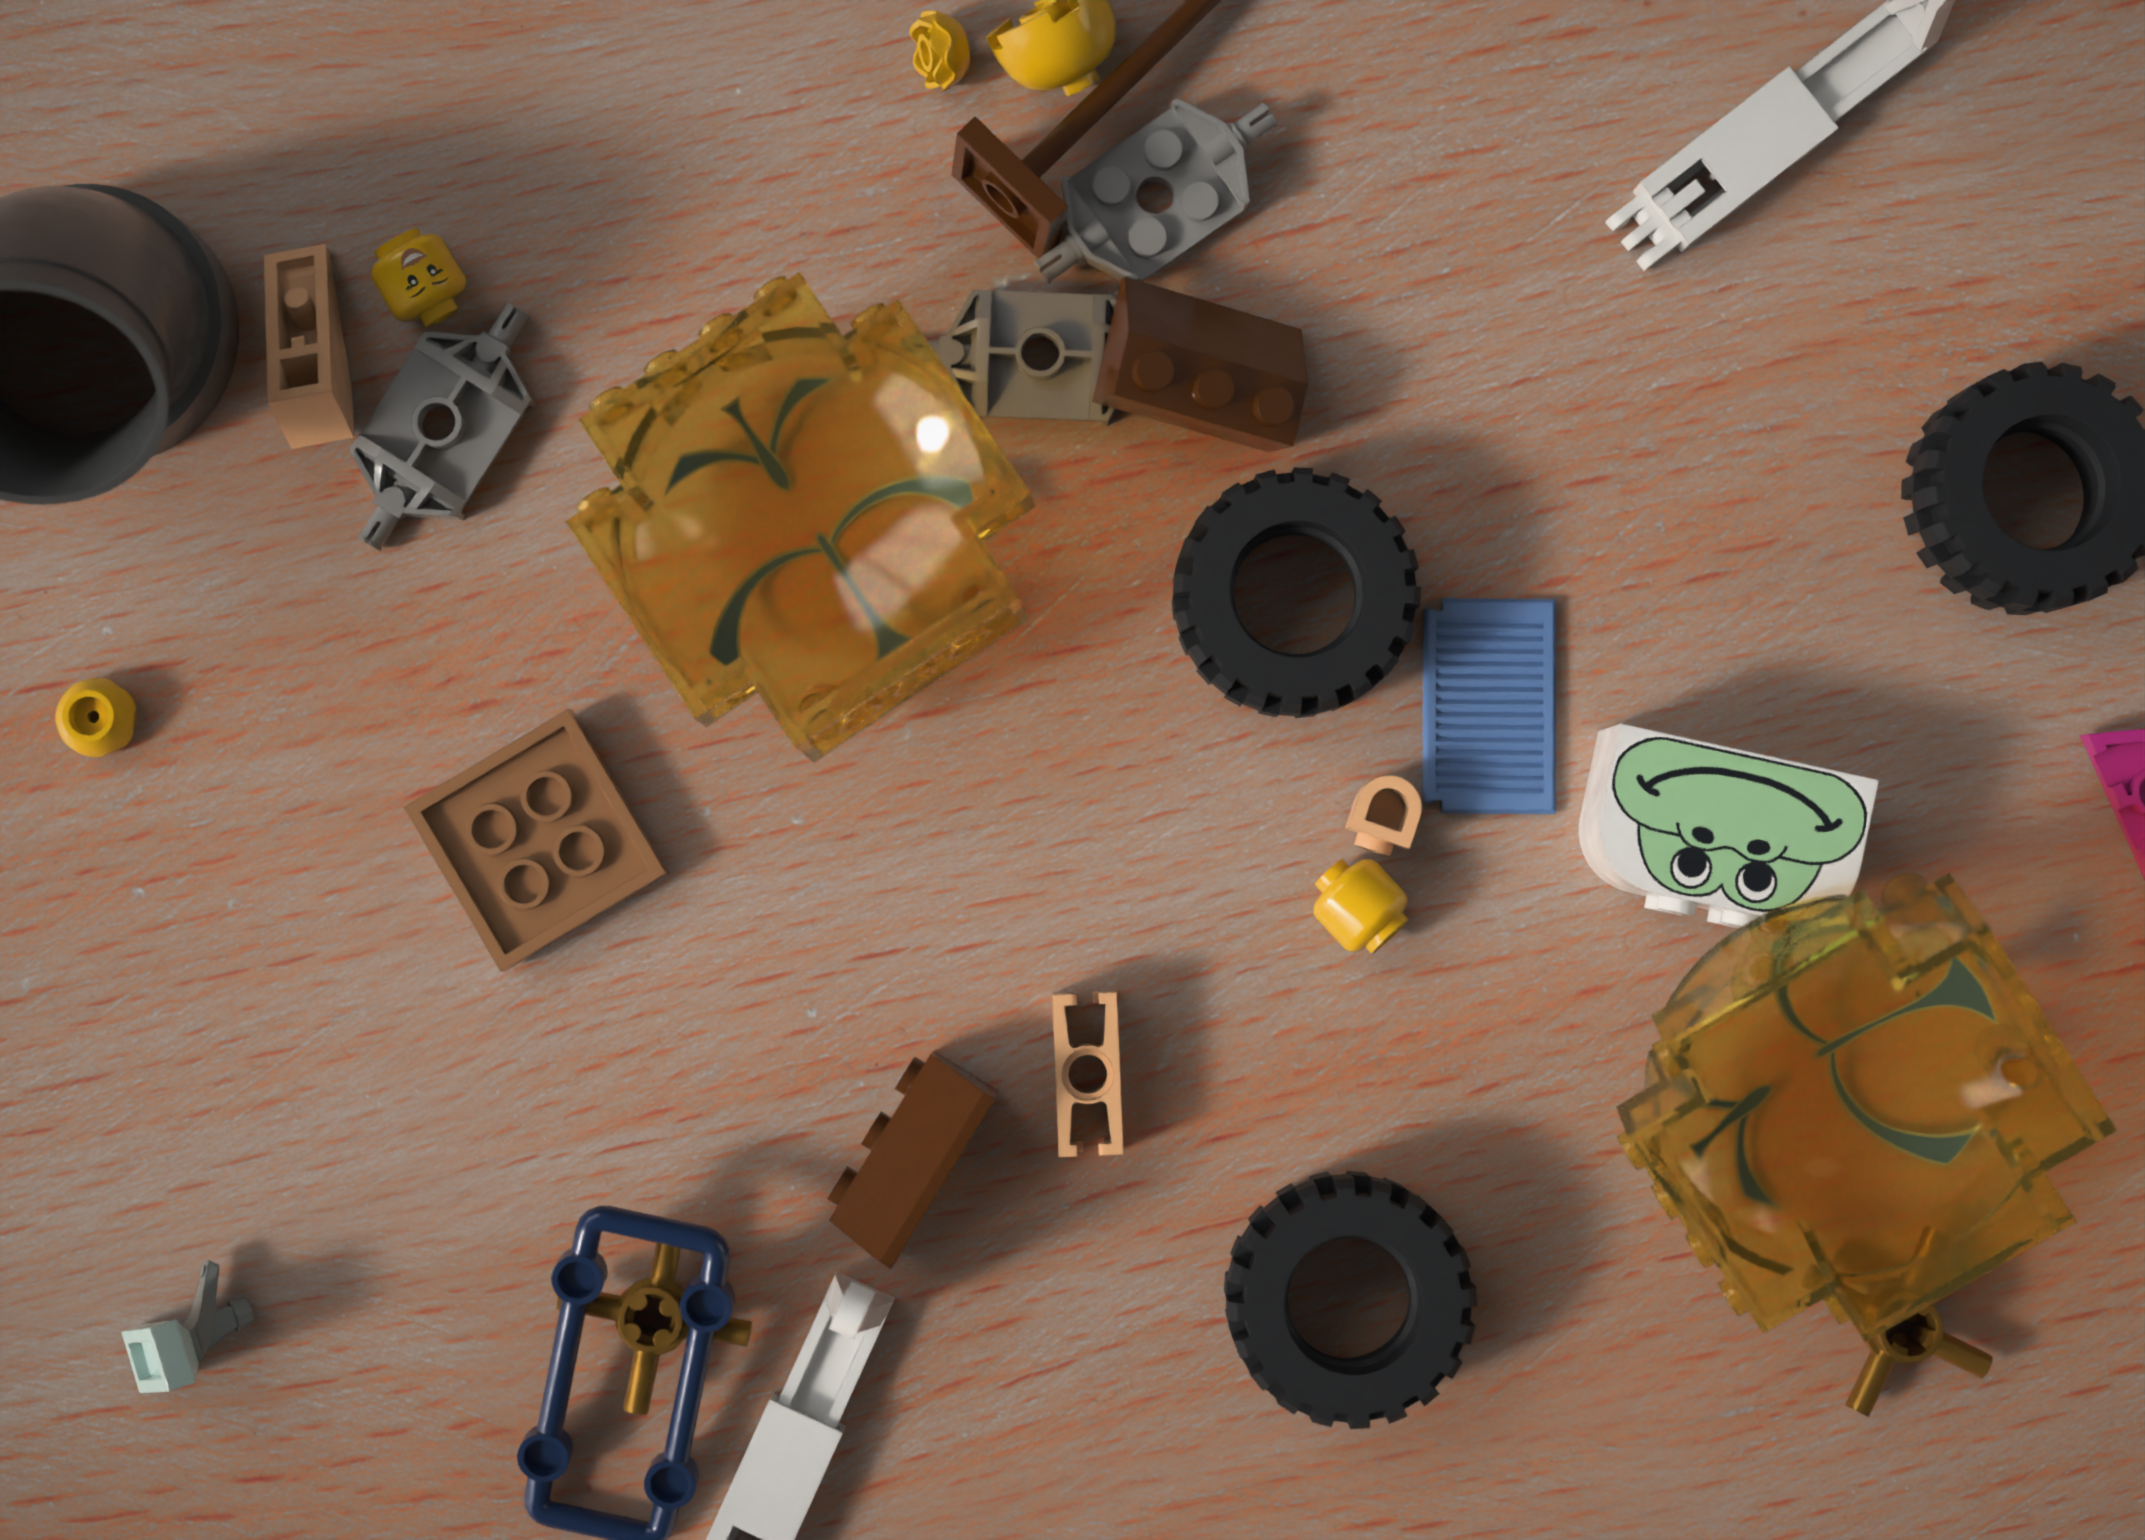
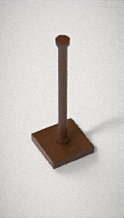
M1185 0L1022 160L974 116L957 133L951 175L1037 258H1040L1059 245L1069 207L1040 177L1222 0Z

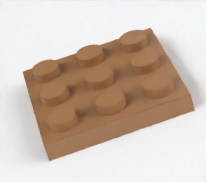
M571 709L563 711L403 807L500 972L509 970L669 874Z

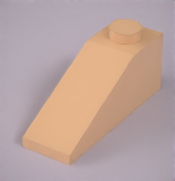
M321 244L264 255L268 404L291 449L354 438L352 385L330 252L327 245Z

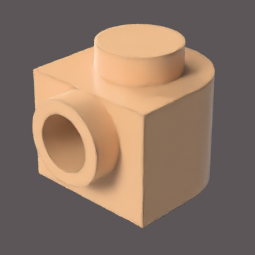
M1387 775L1370 780L1358 790L1344 829L1357 833L1354 842L1355 846L1380 855L1390 857L1394 846L1410 849L1422 811L1420 796L1414 786L1401 777Z

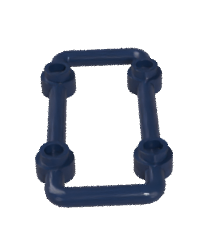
M599 1205L587 1210L579 1218L575 1228L572 1248L560 1256L551 1276L552 1287L562 1301L538 1425L526 1433L517 1453L518 1465L527 1476L524 1493L525 1508L528 1515L536 1523L549 1528L606 1540H667L671 1536L676 1525L678 1510L692 1499L699 1480V1470L695 1461L690 1457V1451L715 1331L721 1329L729 1321L735 1304V1293L731 1284L726 1281L730 1250L725 1238L717 1230L703 1225L614 1206ZM602 1232L688 1249L704 1254L700 1275L694 1277L687 1284L680 1301V1313L685 1323L689 1326L665 1450L652 1460L644 1479L645 1493L650 1501L654 1503L650 1521L550 1500L553 1481L564 1474L573 1454V1442L563 1427L587 1304L599 1296L608 1276L607 1264L598 1253Z

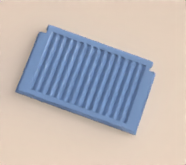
M1442 598L1441 611H1435L1433 608L1423 610L1422 801L1424 803L1431 804L1435 801H1441V813L1556 814V599Z

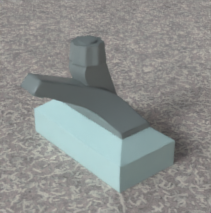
M210 1260L203 1262L193 1306L183 1324L174 1319L146 1323L121 1332L139 1393L169 1392L195 1383L198 1364L203 1360L207 1351L234 1329L238 1332L253 1325L252 1308L245 1298L228 1301L226 1307L215 1310L219 1264Z

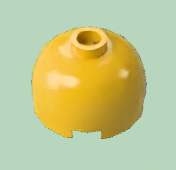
M1038 0L1034 2L1035 7L1019 18L1020 25L1014 27L1008 18L985 37L1002 68L1009 77L1020 85L1040 92L1062 87L1066 96H1071L1086 89L1100 79L1095 68L1112 51L1116 40V17L1110 0Z

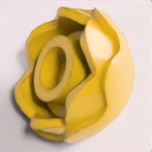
M934 10L924 11L909 30L911 38L917 44L913 55V65L918 73L926 77V88L942 87V91H945L957 84L969 69L970 50L967 36L961 23L948 14Z
M96 677L88 678L69 687L59 700L55 713L57 730L65 744L74 751L84 756L100 758L110 752L123 748L130 742L136 722V704L132 696L112 680ZM94 711H97L99 714V720L96 723H92L90 720V714Z

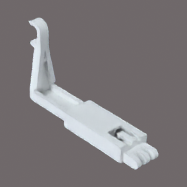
M1887 0L1796 72L1790 66L1648 175L1633 190L1636 197L1609 217L1605 223L1612 232L1625 226L1632 217L1639 224V227L1621 241L1628 252L1647 237L1655 244L1654 247L1646 250L1636 261L1643 271H1646L1675 247L1682 253L1826 141L1838 129L1835 122L1932 48L1939 41L1955 0ZM1706 166L1711 172L1709 175L1712 181L1716 179L1723 189L1689 214L1685 207L1705 193L1704 188L1695 179L1676 195L1672 192Z
M836 1272L781 1395L773 1393L768 1401L706 1540H735L739 1529L762 1540H795L846 1425L839 1423L893 1304L894 1297Z

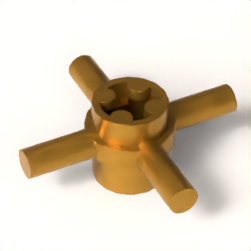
M656 1243L648 1277L634 1282L621 1296L601 1292L595 1300L587 1304L585 1315L615 1321L620 1338L634 1350L623 1410L629 1413L648 1414L660 1355L675 1350L688 1336L689 1326L685 1323L680 1313V1301L685 1289L675 1281L681 1248ZM648 1296L649 1298L662 1300L659 1305L660 1312L666 1317H672L669 1329H654L649 1326L645 1330L640 1325L638 1317L641 1315V1310L648 1304ZM559 1297L557 1299V1310H560L562 1301ZM730 1317L726 1325L715 1331L713 1341L747 1347L752 1322Z
M1929 1231L1903 1285H1885L1870 1293V1295L1818 1269L1811 1274L1806 1285V1292L1857 1317L1860 1336L1867 1348L1871 1350L1845 1405L1869 1417L1895 1363L1921 1362L1934 1355L1980 1379L1984 1378L1990 1370L1993 1361L1992 1355L1944 1332L1942 1319L1932 1301L1927 1297L1953 1242ZM1904 1306L1902 1315L1907 1321L1915 1323L1913 1331L1909 1336L1901 1331H1894L1889 1336V1339L1886 1338L1885 1328H1890L1891 1321L1896 1316L1894 1310Z

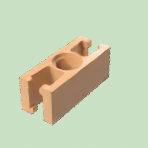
M1092 991V1003L1105 1004L1104 1039L1100 1044L1085 1042L1073 1045L1069 1041L1065 1006L1077 1005V994H1071V992L1053 993L1059 1157H1077V1152H1083V1140H1070L1072 1105L1076 1102L1093 1104L1100 1101L1104 1102L1107 1106L1111 1139H1104V1143H1098L1099 1155H1123L1117 991ZM1080 1056H1095L1106 1066V1078L1094 1090L1079 1089L1070 1080L1069 1068L1072 1062Z

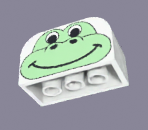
M1618 724L1598 731L1580 814L1579 841L1583 855L1592 870L1603 881L1619 890L1646 896L1644 905L1646 909L1682 916V914L1695 916L1696 909L1702 908L1709 910L1706 922L1743 930L1747 928L1759 931L1761 921H1811L1823 917L1839 907L1850 895L1856 884L1879 780Z

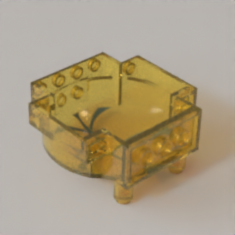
M798 272L789 279L786 276H779L768 281L755 292L753 303L735 315L728 312L711 319L698 332L699 339L679 352L676 349H671L659 354L644 367L643 372L645 375L624 389L621 386L609 388L591 401L588 406L590 412L578 420L620 482V485L613 490L609 487H603L587 495L577 504L576 510L578 513L565 522L698 722L708 727L759 693L793 746L815 763L1029 619L1019 595L983 542L1036 506L1030 491L899 299L887 307L883 303H878L867 308L852 321L851 327L853 329L842 335L801 273Z
M1950 873L1945 874L1932 883H1929L1918 874H1900L1892 878L1885 885L1881 894L1882 907L1877 909L1862 888L1849 897L1846 894L1817 897L1789 904L1768 912L1741 926L1703 955L1683 977L1665 1007L1651 1015L1661 1039L1653 1043V1048L1648 1052L1645 1066L1644 1090L1616 1106L1625 1128L1624 1132L1617 1135V1139L1633 1166L1637 1170L1645 1167L1654 1181L1651 1188L1671 1220L1677 1217L1680 1218L1688 1231L1685 1233L1687 1242L1703 1267L1706 1269L1716 1264L1725 1278L1719 1281L1718 1285L1737 1316L1740 1317L1749 1312L1763 1333L1821 1300H1824L1840 1325L1851 1320L1865 1342L2076 1223V1219L2045 1172L2117 1132V1129L1988 924Z

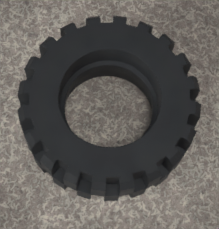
M2043 362L2025 363L2011 371L2003 369L1983 378L1947 400V405L1929 417L1921 427L1925 434L1924 437L1911 445L1905 461L1908 465L1913 466V472L1911 476L1902 480L1901 499L1912 500L1913 513L1903 517L1908 535L1919 532L1926 546L1916 552L1926 568L1938 565L1946 573L1939 583L1953 594L1963 591L1972 594L1970 598L1971 604L1983 609L1992 610L2003 607L2006 613L2010 615H2029L2041 611L2048 613L2093 600L2108 593L2110 586L2125 582L2138 570L2135 560L2145 556V430L2136 417L2144 409L2131 395L2120 401L2111 395L2116 388L2115 382L2101 374H2097L2087 380L2082 379L2083 371L2081 367L2071 364L2060 363L2051 369H2047ZM2016 432H2029L2045 437L2058 445L2070 457L2077 468L2083 487V510L2074 533L2066 542L2059 546L2041 550L2025 546L2007 535L1990 514L1983 491L1984 467L1992 447L2007 435Z
M1294 467L1291 473L1276 474L1275 469L1255 475L1254 480L1242 485L1238 482L1222 492L1221 497L1210 507L1207 506L1195 520L1192 530L1185 538L1176 563L1172 582L1173 620H1176L1179 631L1178 639L1185 654L1191 657L1198 668L1196 672L1208 685L1212 683L1225 694L1224 698L1238 706L1243 704L1258 710V714L1272 717L1286 715L1295 716V718L1313 717L1319 713L1337 710L1370 691L1387 676L1398 663V658L1404 647L1410 643L1416 627L1413 624L1415 611L1420 607L1421 587L1416 586L1415 571L1419 568L1414 549H1407L1402 538L1406 531L1397 517L1389 518L1379 507L1382 500L1368 489L1363 494L1349 486V478L1333 472L1330 477L1313 474V468ZM1284 535L1308 536L1330 546L1347 565L1354 584L1353 611L1343 632L1327 646L1305 654L1281 653L1259 643L1243 626L1235 606L1234 586L1236 576L1245 558L1262 543Z
M1346 1171V1174L1330 1175L1328 1172L1310 1175V1180L1297 1186H1293L1290 1183L1275 1192L1277 1197L1264 1208L1260 1205L1248 1218L1250 1224L1242 1237L1237 1236L1230 1252L1232 1259L1229 1271H1225L1224 1293L1226 1296L1225 1312L1229 1330L1240 1359L1242 1358L1250 1376L1263 1391L1266 1389L1275 1397L1278 1405L1295 1414L1297 1411L1309 1415L1312 1423L1332 1427L1333 1422L1337 1421L1347 1422L1350 1429L1370 1428V1420L1386 1417L1390 1424L1408 1417L1404 1409L1419 1400L1425 1407L1439 1395L1435 1388L1445 1376L1453 1379L1463 1362L1458 1357L1463 1344H1471L1475 1324L1470 1320L1471 1308L1477 1306L1476 1286L1471 1282L1468 1271L1471 1268V1264L1465 1249L1458 1243L1453 1234V1229L1443 1217L1422 1198L1410 1192L1401 1184L1385 1177L1379 1179L1369 1176L1366 1172ZM1344 1237L1366 1239L1389 1251L1402 1267L1409 1289L1408 1311L1396 1334L1375 1351L1351 1358L1333 1357L1309 1345L1294 1327L1288 1308L1290 1281L1300 1261L1320 1244Z

